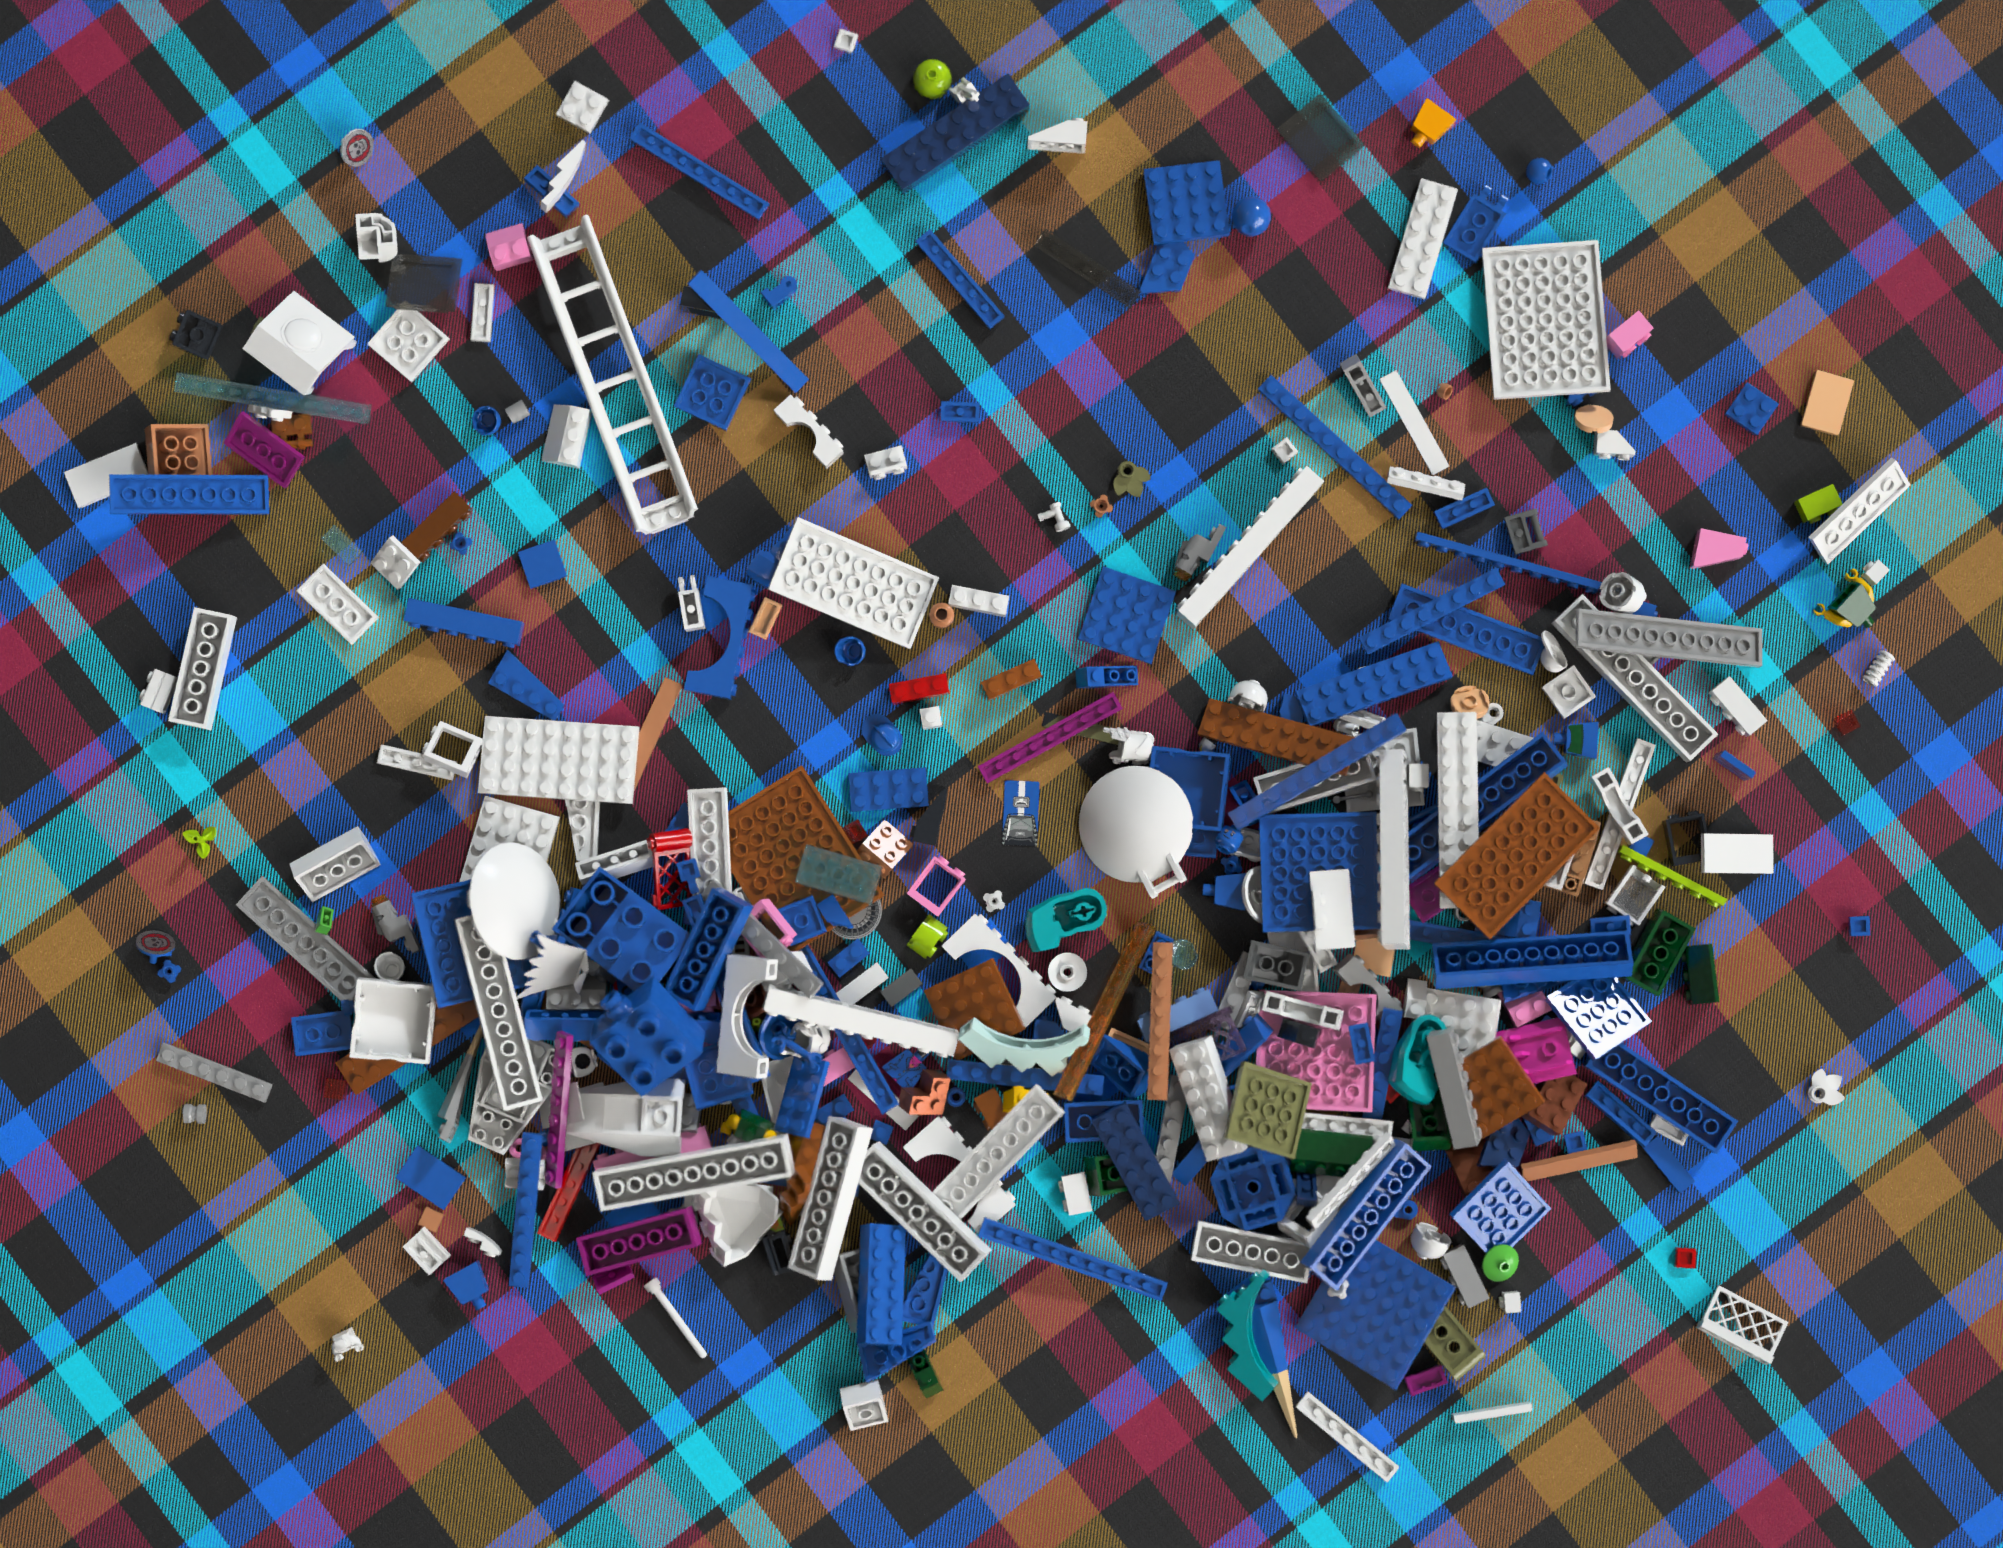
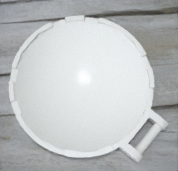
M1145 766L1122 767L1101 777L1087 793L1079 815L1080 838L1092 862L1101 871L1115 879L1133 883L1143 882L1152 899L1157 897L1158 893L1176 883L1186 881V876L1179 862L1182 860L1191 842L1193 816L1189 801L1179 785L1160 771ZM1174 871L1175 876L1154 887L1153 881Z
M504 843L488 849L478 859L470 875V880L472 881L470 891L467 892L468 907H471L474 918L471 919L473 926L485 945L500 956L508 957L511 960H523L538 956L539 952L537 949H540V947L529 940L531 934L534 931H539L543 936L557 934L552 930L559 920V913L561 911V898L556 878L542 856L530 847L519 843Z

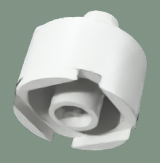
M1625 572L1608 575L1600 586V600L1602 604L1615 613L1633 614L1646 599L1643 585Z

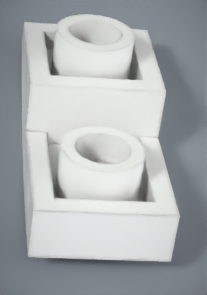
M471 1227L466 1228L464 1236L468 1237V1241L479 1244L481 1241L480 1250H483L485 1255L495 1257V1255L502 1253V1249L487 1235Z

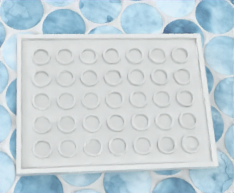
M1598 240L1482 248L1493 399L1610 392Z

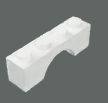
M790 394L774 409V413L787 427L804 425L811 429L816 436L813 454L826 469L829 468L844 454L842 450L843 445L836 438L833 440L829 436L830 431L823 424L820 426L815 421L817 417L810 410L806 412L802 407L804 403L797 396L793 398Z
M1609 767L1589 777L1590 782L1628 845L1649 835L1639 817L1634 814L1624 799L1619 783Z
M1269 991L1266 992L1262 1010L1265 1012L1338 1031L1340 1030L1344 1015L1342 1010L1301 1001Z

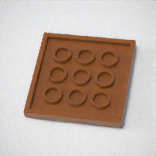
M993 958L924 990L940 1026L957 1029L960 1032V1028L972 1018H976L985 1026L1008 1036L1026 1029ZM959 1039L954 1053L955 1060H960L973 1054Z
M1502 1036L1497 1037L1464 1057L1462 1066L1463 1070L1468 1074L1467 1087L1468 1090L1472 1091L1473 1101L1471 1103L1472 1107L1477 1111L1476 1124L1481 1129L1482 1139L1545 1102Z

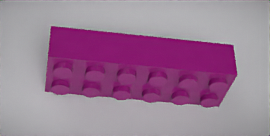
M692 1206L584 1234L576 1238L586 1276L697 1247L702 1244Z

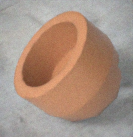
M1441 383L1438 385L1440 387L1436 389V393L1440 398L1447 400L1452 394L1453 387L1447 383Z

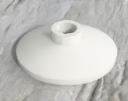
M1062 953L1051 961L1048 968V976L1050 982L1057 989L1066 992L1074 991L1085 982L1087 968L1084 961L1078 955ZM1066 968H1069L1071 970V974L1069 976L1064 975V970Z

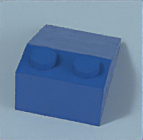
M1529 900L1495 935L1512 938L1536 937L1541 902ZM1475 926V931H1476V932H1481V931Z
M1106 1034L1103 1035L1090 1064L1131 1100L1145 1093L1148 1088L1149 1055Z

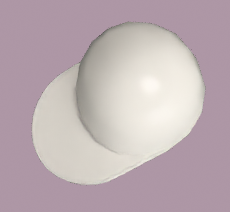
M1543 631L1541 638L1545 648L1541 653L1542 665L1550 672H1560L1567 667L1566 657L1556 638L1550 632Z

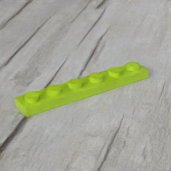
M1621 845L1617 850L1622 860L1629 863L1631 860L1638 864V868L1646 872L1648 870L1655 872V877L1663 881L1666 879L1672 881L1674 887L1681 890L1683 888L1689 890V894L1695 898H1705L1707 900L1706 903L1715 908L1724 906L1727 901L1726 898L1625 845Z

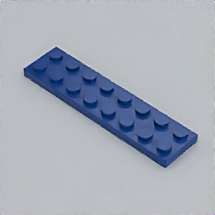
M109 474L110 514L269 515L268 475Z
M1402 583L1388 620L1392 621L1437 597ZM1461 607L1416 630L1529 675L1534 674L1544 647L1540 636L1465 607Z
M1438 641L1297 690L1295 695L1307 725L1317 726L1451 679L1453 675Z

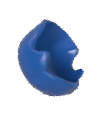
M490 406L478 408L472 416L473 429L482 436L494 434L501 425L499 413Z
M848 636L839 639L835 645L834 654L838 662L854 666L861 663L865 658L866 648L863 642L856 637Z

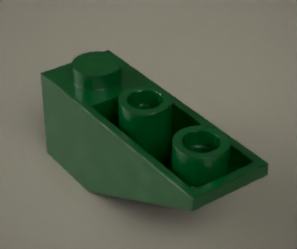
M925 1349L907 1359L919 1388L926 1399L943 1391V1387Z

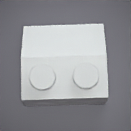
M878 1379L869 1383L865 1382L840 1389L842 1405L850 1431L889 1422Z

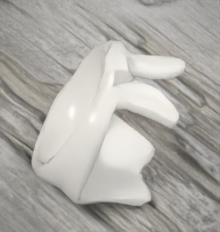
M587 1047L572 1049L571 1072L575 1077L589 1075L598 1066L594 1050H590ZM584 1053L589 1056L590 1065L588 1068L579 1069L575 1065L577 1055Z

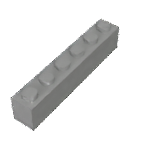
M1453 1028L1432 1031L1428 1034L1427 1040L1454 1149L1477 1146L1480 1139H1482V1132L1476 1124L1477 1111L1472 1107L1473 1095L1472 1091L1468 1090L1467 1087L1468 1074L1463 1070L1464 1058L1462 1052L1458 1050V1034L1454 1033Z

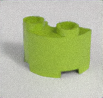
M929 914L907 943V946L924 959L927 956L931 958L937 950L934 947L938 941L943 942L949 934L946 931L948 927Z

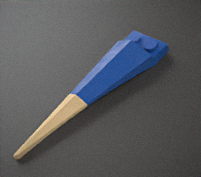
M1268 1280L1262 1284L1254 1303L1252 1312L1254 1342L1261 1360L1268 1371L1279 1382L1274 1391L1294 1437L1297 1438L1278 1300L1272 1280Z

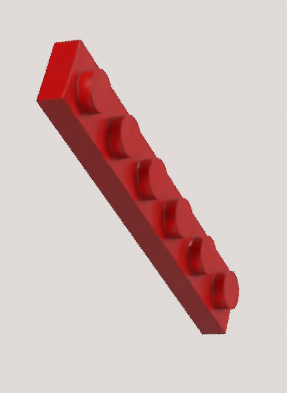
M600 1143L576 1148L564 1173L562 1188L557 1189L537 1234L553 1242L557 1241L593 1163L592 1161H594L601 1146Z

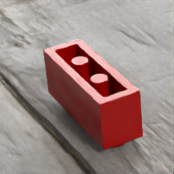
M946 673L889 684L893 705L950 694Z

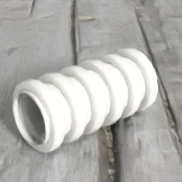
M1884 650L1879 651L1880 655L1875 657L1876 660H1873V665L1869 666L1870 670H1867L1866 676L1863 675L1862 677L1867 684L1873 687L1878 686L1877 682L1882 680L1881 676L1884 677V672L1888 671L1887 667H1890L1892 665L1891 661L1894 662L1895 660L1893 655Z

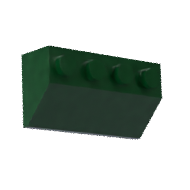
M1655 909L1632 952V976L1620 978L1659 997L1696 928L1664 910Z
M1301 1129L1295 1159H1290L1289 1170L1298 1173L1344 1177L1348 1173L1349 1168L1355 1165L1361 1159L1363 1153L1372 1147L1373 1136Z

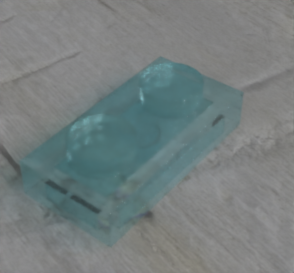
M336 525L321 538L349 566L363 553Z

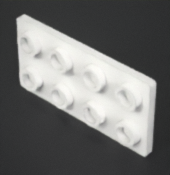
M1349 870L1310 872L1316 950L1355 947Z

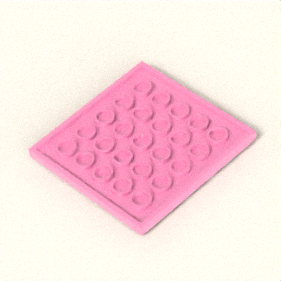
M1259 990L1265 994L1269 991L1301 1001L1342 1010L1344 1015L1340 1030L1338 1031L1265 1012L1261 1008L1259 1015L1273 1029V1032L1257 1049L1256 1065L1312 1083L1306 1109L1372 1112L1374 1062L1356 1065L1348 1026L1368 1022L1373 1051L1375 1052L1377 995ZM1283 1018L1320 1029L1321 1032L1315 1049L1279 1038L1278 1033Z

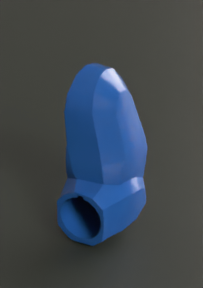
M794 524L788 528L784 537L771 548L770 552L760 550L747 568L746 574L757 584L768 589Z

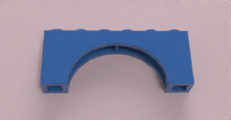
M707 576L703 595L715 600L725 609L731 628L730 640L725 653L714 665L699 671L688 670L684 687L685 691L731 700L732 696L736 695L737 685L734 684L735 678L740 676L741 666L738 664L739 659L744 656L745 647L742 644L743 639H747L749 628H746L747 620H751L753 609H750L751 601H755L756 590H753L754 586L752 584Z

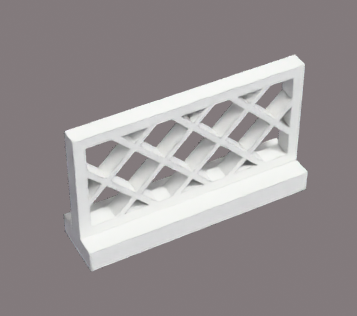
M1718 1285L1696 1328L1767 1365L1773 1361V1354L1788 1322ZM1720 1292L1727 1295L1729 1303L1720 1306L1717 1299ZM1738 1302L1743 1303L1746 1312L1737 1315L1734 1304ZM1730 1305L1734 1316L1724 1319L1721 1308ZM1717 1309L1721 1320L1713 1322L1708 1317L1711 1311ZM1756 1311L1761 1313L1764 1322L1754 1324L1751 1313ZM1748 1315L1751 1326L1742 1328L1738 1317ZM1735 1318L1738 1330L1730 1331L1725 1321ZM1776 1321L1780 1323L1779 1331L1772 1333L1768 1322ZM1765 1324L1768 1335L1759 1338L1756 1326ZM1752 1328L1756 1339L1751 1341L1745 1339L1743 1330ZM1770 1337L1772 1346L1769 1351L1762 1347L1761 1339Z

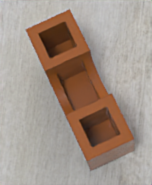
M1032 659L982 681L981 685L988 700L991 701L1015 688L1041 679L1042 675L1035 659Z

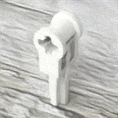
M964 77L954 88L948 89L958 103H964L967 99L975 102L979 100V92Z

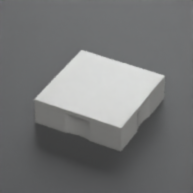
M359 977L356 985L355 1023L352 1029L350 1057L374 1060L393 1059L400 1062L429 1064L431 1061L436 999L432 984Z

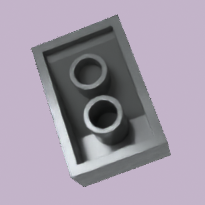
M1252 940L1243 978L1301 991L1309 953Z

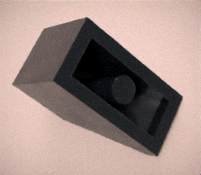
M1283 1018L1278 1037L1315 1049L1321 1030Z

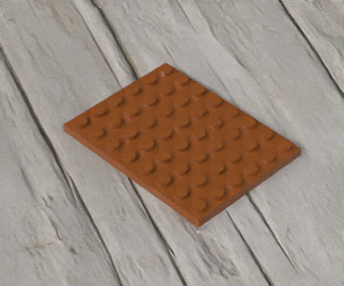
M802 765L728 812L731 872L753 906L761 899H769L779 909L812 895L816 904L833 894L849 919L885 896ZM819 910L827 932L837 927L828 923ZM767 912L760 917L766 928L778 940L785 935ZM826 933L793 946L789 945L786 948L790 952L799 951Z

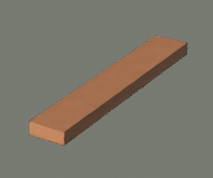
M666 677L639 732L634 791L683 687L682 684Z
M1635 1140L1524 1163L1521 1164V1176L1528 1182L1638 1158L1637 1144Z

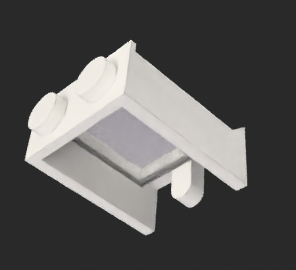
M1630 865L1604 903L1608 905L1606 909L1615 915L1617 913L1629 915L1631 926L1633 924L1640 925L1665 889V886L1658 884L1649 875L1636 869V866Z

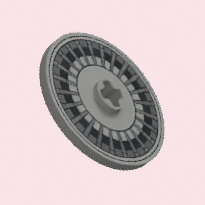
M880 899L849 918L854 928L849 929L838 925L832 931L846 939H860L869 935L875 930L881 919L882 905Z

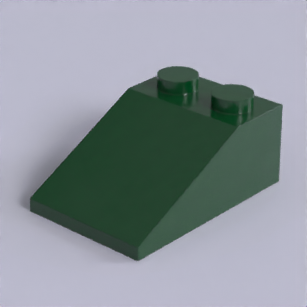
M1439 1087L1434 1098L1427 1105H1420L1407 1099L1411 1148L1414 1151L1450 1150L1452 1138Z
M1108 1152L1084 1157L1089 1196H1105L1128 1191Z

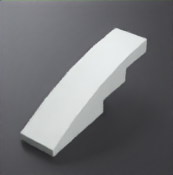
M584 140L556 165V173L558 175L549 182L548 191L550 193L541 201V209L545 213L560 199L571 183L585 151L586 142Z

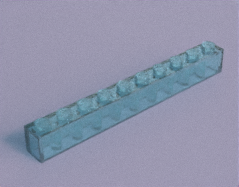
M183 372L176 373L174 392L362 424H369L372 404L314 394L303 395L296 391Z

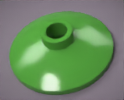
M1506 1244L1492 1247L1485 1254L1482 1262L1485 1276L1496 1282L1508 1279L1518 1267V1254L1514 1248Z

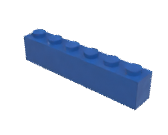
M408 598L403 620L409 623V627L419 629L420 625L426 626L428 631L438 633L439 629L445 630L447 635L457 636L458 633L464 634L466 639L476 640L477 637L483 638L485 643L495 644L496 641L502 642L504 647L514 648L515 645L520 646L525 625L522 621Z

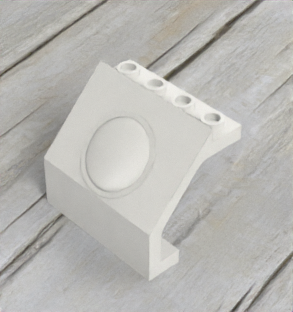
M293 291L258 324L242 349L301 394L308 395L314 390L313 384L322 371L342 351L354 348L357 341L354 340V336Z

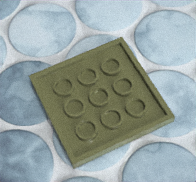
M1242 1061L1223 1138L1288 1159H1295L1312 1083Z

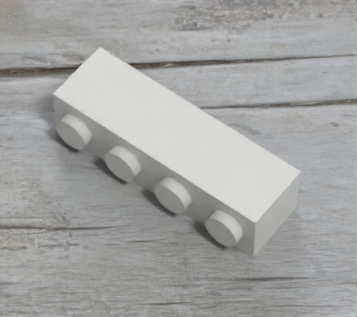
M647 840L576 862L575 865L579 880L585 886L599 866L613 877L620 878L653 867L652 851L647 846Z

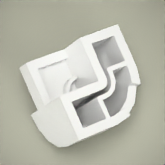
M356 214L359 260L379 258V262H385L393 259L398 252L394 222L392 223L383 214Z

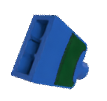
M1599 722L1566 725L1564 733H1553V744L1563 745L1564 754L1595 760L1597 759Z

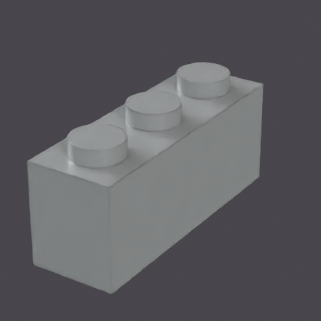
M1459 1244L1447 1250L1442 1259H1440L1444 1270L1448 1269L1451 1275L1448 1277L1451 1285L1458 1289L1459 1294L1457 1298L1462 1306L1465 1305L1469 1309L1489 1299L1465 1246Z

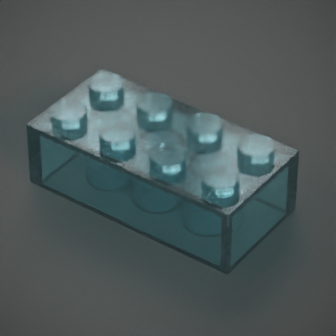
M806 844L795 882L799 885L872 906L883 868L876 864Z

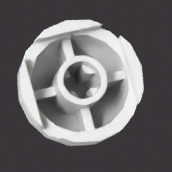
M1249 680L1239 682L1233 687L1228 697V702L1231 701V704L1264 713L1268 697L1265 689L1258 681Z
M1420 1222L1419 1225L1416 1224L1412 1232L1411 1244L1420 1258L1435 1259L1443 1256L1451 1244L1450 1237L1444 1232L1442 1235L1436 1232L1438 1230L1437 1227Z

